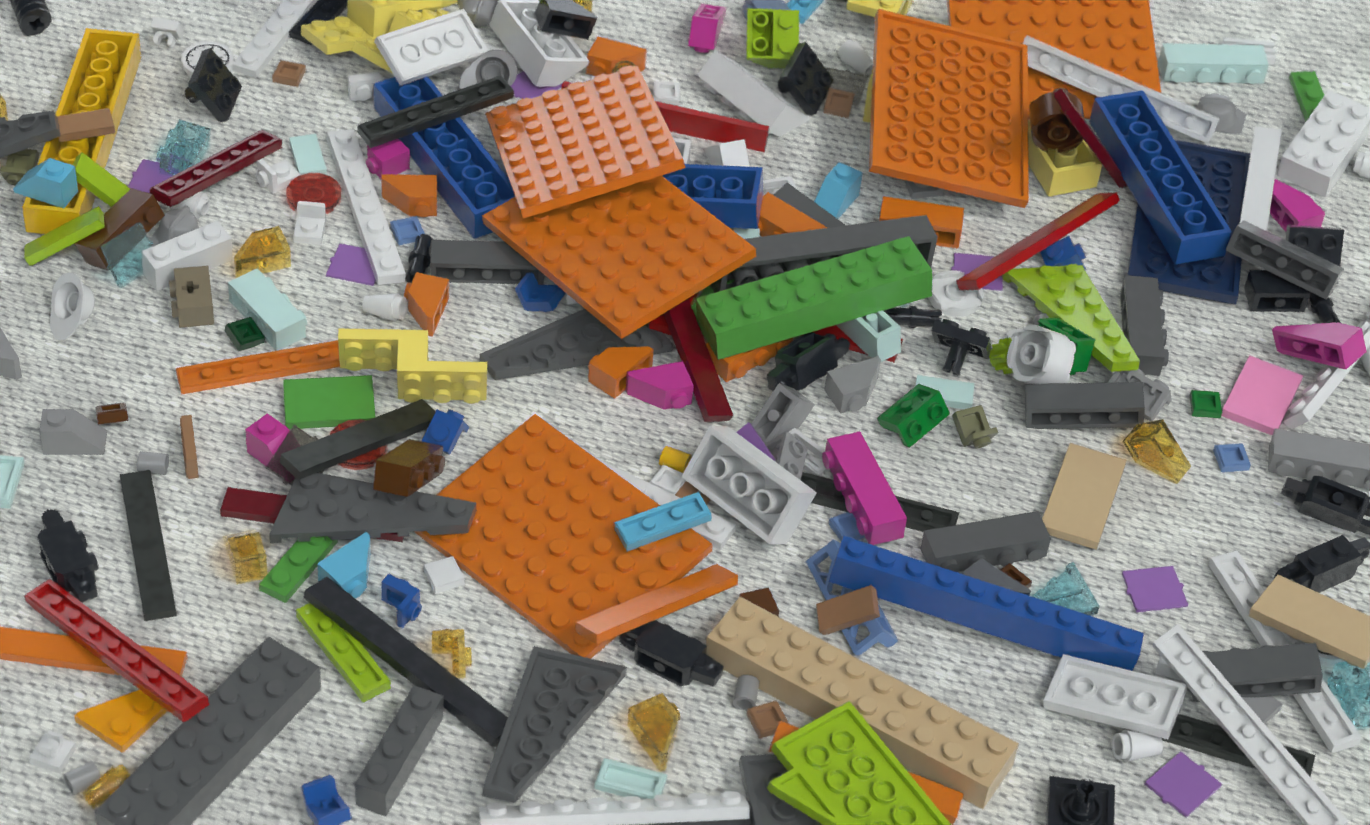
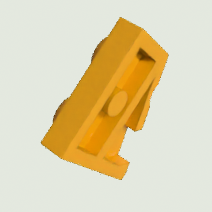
M137 690L79 711L74 716L75 722L124 753L167 710L141 690Z

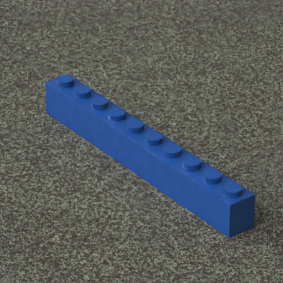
M844 535L828 581L852 590L872 585L876 588L877 598L1060 658L1064 654L1133 671L1141 652L1144 636L1142 632Z

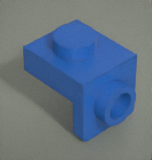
M1070 236L1040 251L1045 265L1067 266L1076 263L1077 265H1082L1086 270L1082 261L1086 258L1084 250L1080 243L1074 245Z
M526 273L515 288L524 310L553 311L566 294L557 285H539L533 273Z
M437 409L422 442L443 446V452L450 455L461 432H467L469 426L463 421V415L448 409L447 413Z
M388 574L381 581L382 601L397 608V626L403 629L410 620L415 621L421 612L420 589L412 586L404 579H398Z
M332 775L324 776L301 786L306 811L315 825H341V823L352 819L350 808L339 796L336 782Z

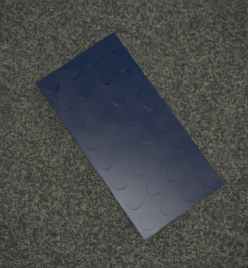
M1175 140L1231 229L1232 237L1236 226L1240 223L1251 153ZM1137 202L1127 275L1158 278L1159 290L1236 305L1239 296L1242 258L1226 251L1225 256L1175 265Z

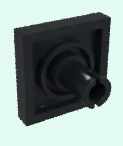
M802 42L795 48L777 84L782 94L790 92L806 115L811 116L817 113L834 79L808 43Z
M211 48L203 50L188 83L189 87L185 89V96L187 100L192 98L189 100L192 104L201 100L218 122H225L229 120L242 85L237 77L225 66L222 59Z
M1287 225L1286 241L1340 266L1344 229Z
M943 319L942 322L934 321L931 330L934 342L950 347L945 365L942 368L943 371L950 373L952 369L954 375L960 376L967 353L989 360L992 345L990 337L986 336L987 333L977 328H970V331L959 328L958 323L948 319Z
M1049 777L1046 825H1114L1115 785L1098 783L1092 780L1086 781V779Z

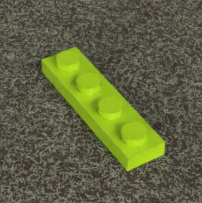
M311 603L296 609V618L363 703L391 689L390 679L357 639Z

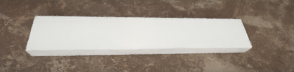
M1255 126L1240 223L1245 220L1267 231L1282 130Z

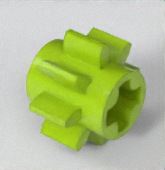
M1011 337L999 339L998 344H992L989 354L992 366L996 371L1003 370V374L1013 373L1012 368H1009L1007 363L1008 349L1012 341Z

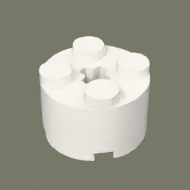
M1029 325L1022 330L1025 331L1019 337L1015 336L1008 349L1007 363L1008 367L1013 370V377L1028 384L1067 383L1074 361L1075 343L1061 333L1038 325Z

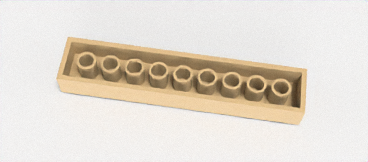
M742 597L737 599L706 638V654L724 666L723 670L738 678L742 675L756 677L759 680L760 690L814 719H818L850 701L903 767L921 777L964 793L962 799L981 809H984L1014 765L1019 743Z

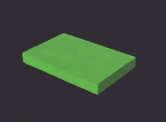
M372 375L283 380L285 425L289 429L354 426L375 418Z

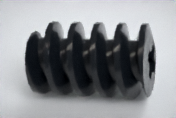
M10 0L20 29L26 36L41 34L51 24L52 17L45 0Z

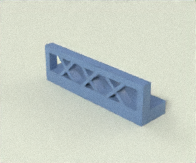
M834 539L806 560L825 600L838 597V595H833L831 592L834 583L828 582L840 547V543ZM829 556L832 560L829 572H821L818 564ZM843 587L841 595L855 590ZM879 603L880 617L842 630L853 653L857 656L863 654L877 642L886 647H892L899 641ZM859 626H867L870 635L858 643L856 635Z

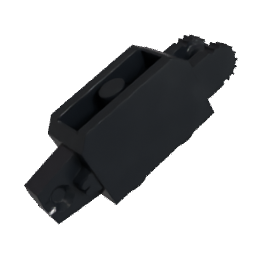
M813 332L804 334L777 351L775 356L776 367L767 374L769 390L774 391L779 383L798 391L805 389L807 385L824 377L827 371L838 367L837 360L848 353L850 341L842 337L837 340L836 336L831 333L821 336Z
M1313 476L1311 480L1303 479L1302 482L1289 477L1286 479L1281 494L1295 500L1294 504L1299 506V513L1353 533L1360 531L1370 535V521L1363 518L1364 515L1370 517V497L1366 493L1323 476Z
M55 509L44 511L45 513H42L43 516H41L44 529L40 531L37 539L40 544V556L52 580L67 592L71 591L81 602L98 597L95 571L99 570V566L94 553H88L86 550L88 545L83 531H77L71 520L64 522L60 513Z
M1341 535L1295 555L1294 561L1280 568L1274 576L1280 575L1289 580L1293 579V582L1320 593L1351 579L1355 575L1358 566L1370 554V542L1365 537L1349 542L1344 535Z
M654 620L619 635L621 645L635 652L634 659L636 665L680 687L690 685L693 680L714 687L723 675L724 666L706 654L707 645L694 637H689L673 629L668 624H662Z

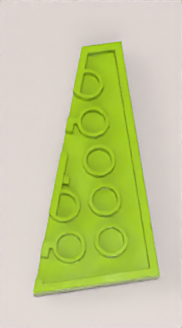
M1045 265L1034 268H1015L1003 274V280L1017 285V292L1023 297H1031L1035 301V307L1042 313H1046L1049 318H1060V320L1072 325V327H1076V329L1088 334V336L1095 338L1091 355L1109 371L1138 370L1140 364L1138 356L1082 265Z

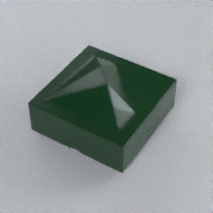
M252 317L228 323L224 329L238 352L264 343L266 338Z

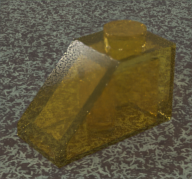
M280 226L252 232L234 256L235 278L257 268L264 274L291 267L290 246Z
M1163 419L1137 424L1122 441L1135 463L1175 484L1179 483L1191 467Z
M248 530L224 535L223 540L236 584L264 579L267 575V560L259 532Z
M663 693L629 707L627 726L660 772L665 771L667 768L680 720L677 706L673 702L670 703Z

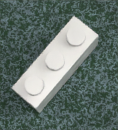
M217 220L141 251L143 275L154 289L159 291L169 287L170 280H175L174 268L209 266L210 270L232 261V238Z

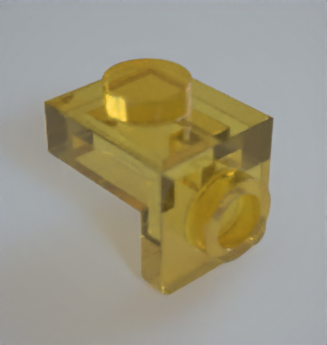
M464 629L432 631V654L451 653L452 674L457 678H466V666H472L471 647H465Z

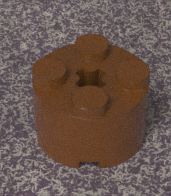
M1060 88L1038 97L1029 105L1032 140L1038 148L1047 152L1048 149H1057V153L1067 152L1079 146L1083 141V138L1064 114L1053 96V93ZM1062 88L1084 118L1081 101L1075 95L1068 93V90Z

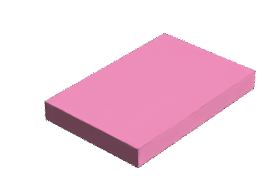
M1249 355L1222 409L1221 416L1273 435L1274 429L1280 428L1302 382L1303 375Z

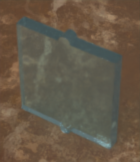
M140 222L101 246V250L108 263L107 270L111 271L117 286L123 288L143 274L141 251L152 247L153 244L148 239Z

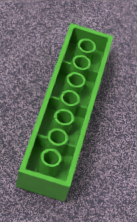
M910 236L696 298L697 322L716 358L720 360L882 310L931 297L932 269Z

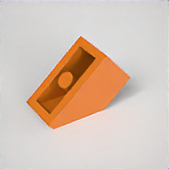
M597 36L587 54L589 64L586 73L593 76L600 74L608 75L618 72L623 67H634L637 65L642 72L646 68L647 49Z
M382 174V198L408 216H437V175Z
M416 272L412 283L408 282L406 285L404 297L408 300V311L423 330H428V336L433 337L449 300V279Z
M649 346L608 347L601 354L595 355L590 360L588 365V382L615 399L626 390L628 371L652 367L654 349Z

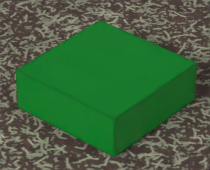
M1190 391L1189 397L1193 417L1221 418L1222 407L1219 392Z

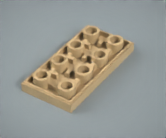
M1069 443L1042 518L1049 535L1097 550L1127 460Z
M1277 575L1250 608L1249 617L1260 621L1263 625L1271 626L1288 634L1291 638L1299 639L1307 644L1316 643L1318 650L1334 655L1350 665L1364 669L1370 661L1369 615L1285 577Z

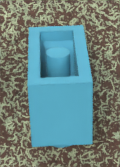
M49 158L28 170L15 185L13 191L14 193L64 209L78 192L75 166Z
M839 162L825 177L814 202L839 219L859 196L863 172Z
M367 532L363 533L317 563L318 582L328 577L355 599L361 596L367 588L371 555L370 535Z

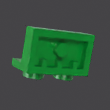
M917 384L882 413L877 420L883 428L898 433L903 444L910 448L944 420L950 412L940 391Z

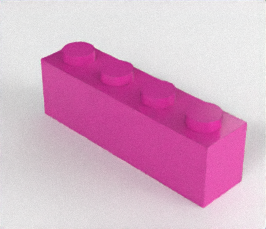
M858 431L828 438L825 452L822 453L823 464L827 470L830 469L836 489L842 492L848 512L853 513L860 535H864L868 544L871 545L903 538L907 517L861 432Z

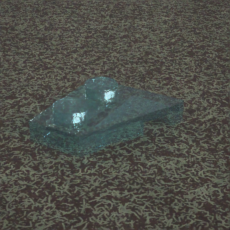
M1074 562L1069 563L1060 576L1057 578L1054 576L1048 581L1045 588L1039 589L1031 596L1087 615L1097 614L1099 610L1098 602Z

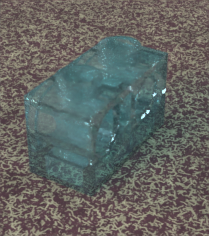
M179 119L175 128L169 130L165 146L161 145L158 150L156 160L160 162L159 174L174 176L201 162L209 148L211 128Z
M1346 661L1335 663L1332 673L1328 678L1329 689L1333 695H1336L1341 707L1356 730L1370 728V661L1364 669L1350 665Z

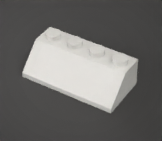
M498 0L489 26L535 86H559L588 66L589 60L570 36L541 31L534 15L539 0Z
M717 50L713 52L697 75L705 81L703 87L715 95L717 92L723 95L720 99L731 108L737 106L740 109L738 114L749 122L754 120L758 124L769 126L768 136L772 133L780 137L810 120L808 116L746 68Z

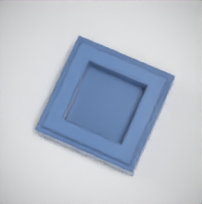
M417 216L390 222V228L398 246L413 243L417 236L420 237V234H425Z
M1243 443L1214 446L1213 452L1221 472L1249 471L1251 464Z
M846 512L829 519V525L840 541H842L843 535L856 540L865 537L860 535L853 513Z

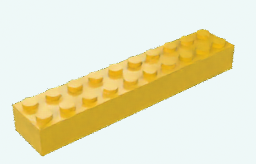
M86 28L58 105L56 116L109 108L115 126V133L60 142L58 137L54 138L51 141L45 142L38 165L49 158L73 165L76 157L80 153H84L105 169L141 61L139 33ZM77 182L78 192L64 209L26 197L22 207L26 232L47 234L90 211L96 196Z

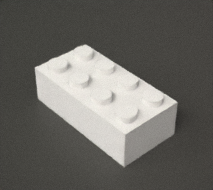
M1328 90L1283 154L1277 176L1326 198L1370 133V107Z
M709 426L681 476L769 544H786L789 542L817 493L728 426Z

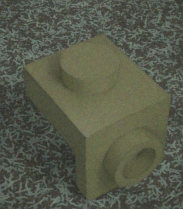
M26 149L8 155L6 166H1L0 173L4 180L15 186L28 170L37 166L38 151Z
M982 405L956 411L952 414L964 447L974 445L975 449L985 447L991 444V439L999 433L997 427L990 428Z

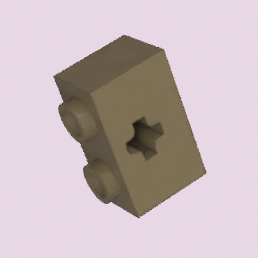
M209 266L174 268L175 280L169 281L170 297H176L177 299L171 301L172 318L179 319V328L214 325Z

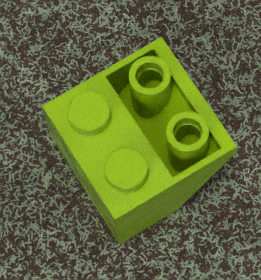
M747 8L746 59L766 68L785 69L795 48L799 44V10Z

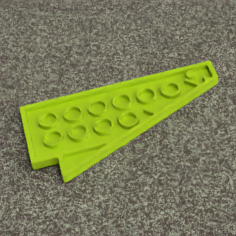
M850 701L776 741L771 748V751L788 772L770 781L767 787L768 791L822 825H951Z

